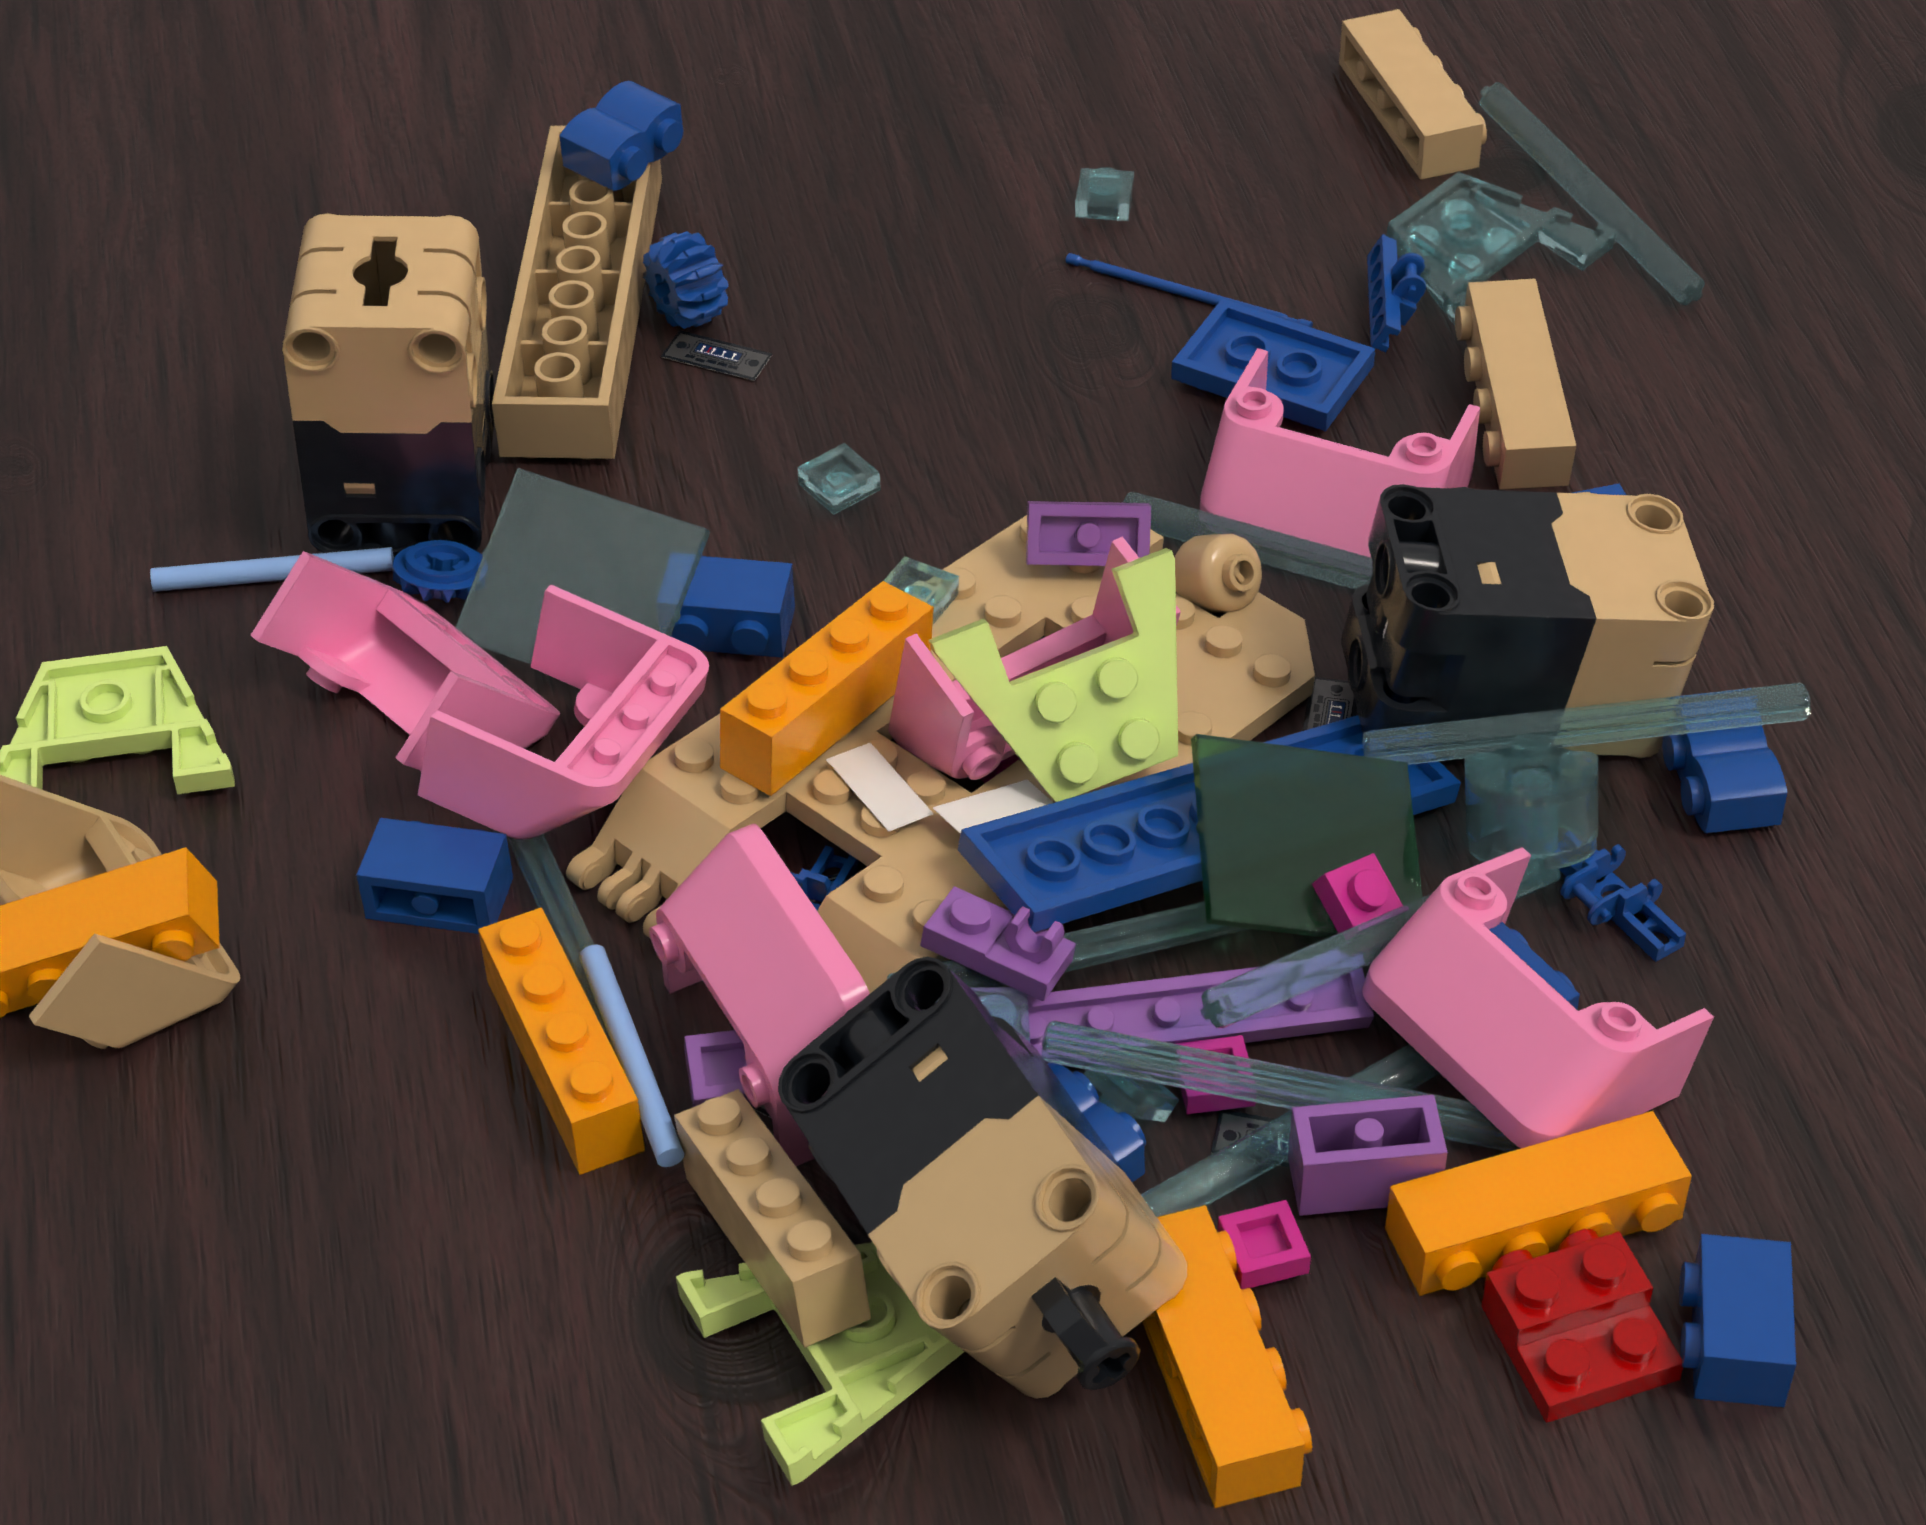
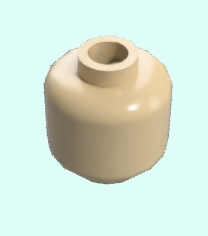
M1234 534L1194 536L1182 544L1174 557L1176 593L1209 613H1227L1243 609L1252 603L1259 592L1262 580L1261 561L1256 549L1245 538Z

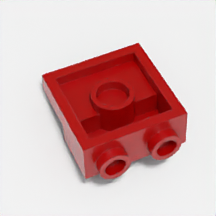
M1593 1229L1579 1230L1566 1237L1559 1245L1557 1251L1533 1258L1528 1250H1515L1502 1256L1494 1264L1492 1271L1487 1272L1481 1307L1546 1423L1681 1379L1683 1371L1682 1358L1650 1306L1653 1286L1620 1231L1599 1237Z

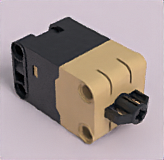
M932 957L916 958L903 966L860 1003L850 1009L843 1017L787 1063L779 1078L778 1092L781 1101L785 1104L808 1140V1146L812 1155L829 1178L837 1185L876 1246V1252L881 1263L898 1286L906 1293L920 1318L927 1325L1026 1396L1036 1399L1049 1397L1058 1392L1076 1374L1078 1381L1084 1389L1098 1390L1109 1387L1123 1379L1133 1369L1139 1359L1140 1349L1134 1339L1123 1336L1165 1302L1173 1299L1183 1288L1187 1278V1262L1183 1252L1178 1248L1038 1050L1007 1021L991 1016L976 993L939 959Z

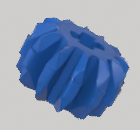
M688 231L680 234L675 232L660 238V242L650 245L649 252L643 255V263L646 268L643 278L649 285L650 291L648 295L653 297L656 302L657 312L665 314L667 322L672 327L681 326L683 329L693 325L698 327L712 321L711 318L721 314L722 308L728 305V296L725 289L729 287V282L722 273L724 264L719 263L715 257V248L712 245H706L704 237L699 232L694 234Z

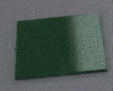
M1196 734L1191 739L1198 819L1196 831L1199 834L1206 924L1341 939L1312 883L1323 874L1372 853L1376 855L1406 912L1395 920L1351 940L1388 944L1421 907L1423 897L1418 862L1420 853L1416 844L1407 762Z

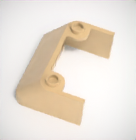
M0 775V905L162 855L146 833L121 817ZM94 933L29 1017L36 1026L82 1038L90 1045L100 1049H106L108 1046L123 1048L223 1002L240 981V974L221 943L220 948L192 956L184 962Z

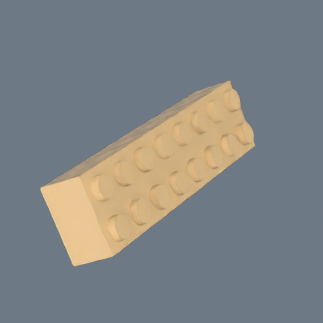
M550 126L492 400L500 457L615 459L645 283L643 273L646 271L643 263V255L648 253L650 249L662 182L660 159L655 162H648L645 172L639 179L620 190L613 191L563 166L559 136L566 126Z

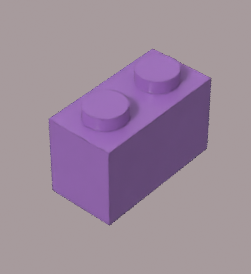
M1434 1094L1292 1107L1288 1161L1299 1216L1388 1208L1390 1186L1445 1170L1447 1148Z

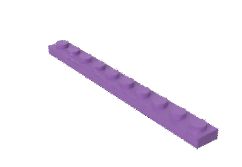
M1359 955L1054 991L1049 993L1044 1002L1029 995L981 1000L991 1016L1007 1021L1038 1050L1046 1063L1055 1061L1061 1065L1174 1052L1175 1043L1243 1035L1244 1042L1247 1043L1368 1028L1374 1018L1373 1009L1368 1005L1362 993L1365 977ZM735 1030L685 1036L684 1051L693 1107L711 1098L720 1097L737 1089L740 1090L749 1102L739 1078V1069L746 1066L744 1044Z

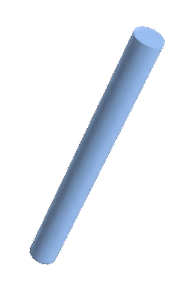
M392 547L312 554L359 574L393 571L394 556ZM300 555L151 568V586L153 592L283 581L287 578Z
M597 944L587 946L580 952L579 959L616 1056L638 1098L640 1118L659 1166H674L682 1161L684 1151L603 946Z

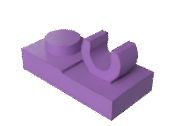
M1028 501L1027 565L1105 566L1112 541L1122 536L1139 558L1149 555L1151 505L1149 503Z
M954 886L924 925L920 946L1044 1002L1072 962L1076 943L1063 938L1064 927L1062 923L1054 921L1049 930L1044 929L1034 932L1028 924L1030 909L1022 906L1014 916L1011 911Z

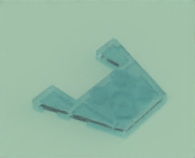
M1457 172L1388 223L1386 236L1397 241V254L1400 257L1407 253H1416L1422 256L1425 268L1420 277L1426 282V290L1455 325L1457 306H1465L1468 282L1486 281L1536 242H1540L1583 271L1613 248L1617 231L1599 223L1596 231L1571 222L1572 213L1553 207L1547 213L1521 204L1523 195Z

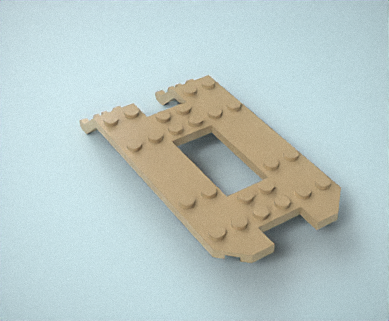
M1026 515L907 593L934 607L932 638L984 619L989 624L1000 657L1003 658L1036 642L1043 636L1051 635L1092 615L1105 566L1027 565ZM1151 529L1150 554L1163 549L1164 541L1163 536ZM1259 592L1252 603L1243 609L1227 612L1220 618L1176 593V606L1181 611L1176 627L1178 756L1086 793L1238 750L1311 696L1315 672L1305 619ZM931 649V654L951 681H955L956 678ZM894 696L776 793L769 796L720 768V714H718L648 760L622 793L593 844L570 861L566 870V877L582 890L591 889L604 880L598 889V901L611 910L616 909V914L629 923L639 920L650 912L643 923V933L650 938L649 929L657 925L656 911L660 907L654 908L662 896L668 899L726 834L753 823L761 829L787 811L867 866L826 895L817 912L862 976L871 994L898 970L916 958H936L946 966L954 962L920 946L924 925L954 886L1009 910L957 850L960 833L941 817L933 807L1024 780H1029L1052 802L1055 803V801L1048 795L1020 759L972 793L891 741L893 738L889 734L888 728ZM871 743L928 806L933 815L893 831H887L826 759ZM617 864L623 867L611 875Z

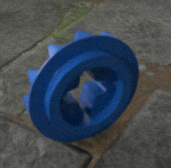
M447 540L424 541L403 549L393 560V581L399 583L402 591L409 595L421 594L424 601L436 598L448 603L451 598L456 597L468 600L472 598L474 592L486 590L490 572L489 562L482 554L461 543Z

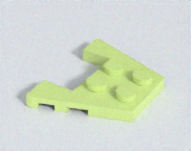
M1168 548L1112 568L1133 629L1132 634L1010 682L986 620H978L928 640L932 651L948 668L961 687L1001 734L1002 738L1055 802L1078 796L1178 756L1175 558L1172 550Z
M167 646L42 662L16 716L17 731L9 745H2L0 750V775L39 789H43V766L47 764L69 761L79 763L92 758L130 753L146 754L154 750L172 748L173 780L177 794L235 787L231 763L226 753H222L213 729L208 720L203 718L196 705L194 694Z
M873 1242L855 1245L861 1253L871 1319L805 1348L746 1263L738 1264L739 1274L704 1279L703 1270H695L675 1276L679 1296L704 1338L770 1310H775L826 1391L761 1419L765 1442L792 1486L805 1480L965 1352L920 1318L906 1293L898 1286L881 1263L876 1252L877 1248Z

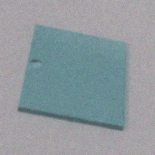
M517 468L489 543L482 552V561L456 628L483 649L531 665L544 592L551 584L671 637L674 626L681 617L682 605L709 538L710 531L685 521Z

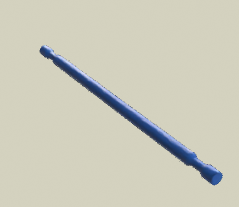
M1068 253L1066 257V263L1071 265L1085 266L1092 271L1215 306L1223 298L1311 328L1313 326L1312 321L1291 318L1284 313L1097 260L1090 261L1076 254Z

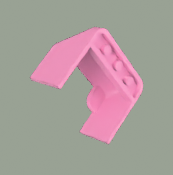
M1257 348L1225 402L1201 491L1200 519L1205 527L1215 533L1234 534L1245 538L1250 543L1371 576L1373 562L1368 547V538L1380 495L1386 488L1400 484L1427 488L1468 487L1473 473L1480 407L1468 405L1450 440L1430 433H1416L1399 440L1389 457L1280 428L1283 421V404L1276 395L1266 391L1268 351Z
M1123 536L1113 540L1111 543L1093 614L1001 658L1009 682L1133 633L1112 572V568L1139 558ZM1176 606V627H1177V623H1178V620H1179V617H1180V613H1181V611L1179 610V608H1178L1177 606ZM917 633L905 638L888 728L889 734L897 745L931 767L956 779L967 777L971 780L980 779L991 773L1001 761L1015 755V752L961 687L960 683L957 680L951 681Z
M305 551L298 558L251 633V636L256 641L301 658L310 666L306 675L321 687L338 693L343 686L363 695L410 735L396 756V759L403 765L422 771L430 717L436 710L524 749L545 737L560 715V712L552 704L423 602L403 591Z
M550 584L544 592L531 668L581 689L576 697L574 714L577 720L585 727L560 757L553 762L436 710L430 717L418 796L514 839L540 836L609 805L620 797L703 693L709 671V662L700 650L687 643Z
M753 823L726 834L656 911L657 925L650 927L649 932L655 952L662 962L664 985L670 994L702 980L744 1044L746 1066L739 1069V1078L749 1102L755 1108L762 1105L765 1107L772 1118L775 1139L795 1166H799L815 1158L809 1149L808 1140L785 1104L781 1101L778 1092L780 1075L783 1068L796 1054L870 993L862 976L758 825Z
M1523 847L1445 878L1372 961L1362 988L1364 999L1368 1005L1519 1148L1643 1114L1679 1097L1714 1018L1713 1015L1703 1008L1656 1029L1635 1008L1625 1003L1601 1002L1580 1011L1572 1006L1489 930L1499 925L1501 921L1504 924L1506 923L1531 858V854Z

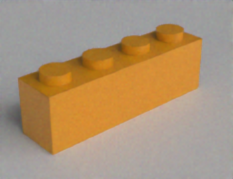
M885 581L879 583L720 708V768L769 796L776 793L895 695L905 638L917 633L931 652L928 640L932 639L934 607Z
M185 847L0 905V1018L7 1013L39 1004L94 933L184 962L192 956L220 948L217 880Z
M541 907L479 928L478 932L487 982L579 1175L644 1152L645 1147L638 1098L543 908Z
M1650 1111L1392 1185L1389 1191L1385 1230L1419 1296L1442 1289L1459 1290L1469 1286L1479 1278L1486 1277L1487 1272L1492 1271L1497 1260L1505 1254L1524 1249L1528 1250L1533 1258L1557 1251L1559 1245L1566 1237L1579 1230L1593 1229L1599 1237L1620 1231L1622 1236L1642 1230L1646 1232L1662 1230L1674 1221L1682 1219L1692 1175L1655 1113Z
M1206 1205L1158 1216V1220L1181 1252H1183L1187 1262V1278L1178 1294L1161 1305L1145 1318L1142 1323L1214 1508L1301 1486L1304 1454L1312 1452V1438L1308 1422L1300 1408L1291 1410L1283 1392L1286 1390V1375L1281 1357L1275 1347L1265 1349L1258 1332L1261 1331V1315L1258 1303L1250 1288L1241 1290L1234 1274L1237 1272V1259L1228 1232L1226 1230L1216 1231Z

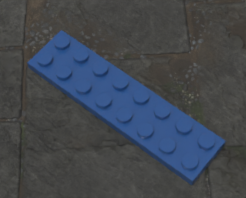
M1359 715L961 829L957 850L1014 916L1022 906L1030 909L1029 927L1032 931L1038 932L1050 928L1054 921L1062 924L1454 803L1461 782L1428 750L1389 751L1373 745L1366 739L1361 728Z

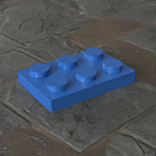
M1222 298L1173 359L1171 379L1228 398L1257 348L1268 351L1266 391L1276 395L1281 400L1284 407L1283 417L1326 431L1374 367L1375 348Z

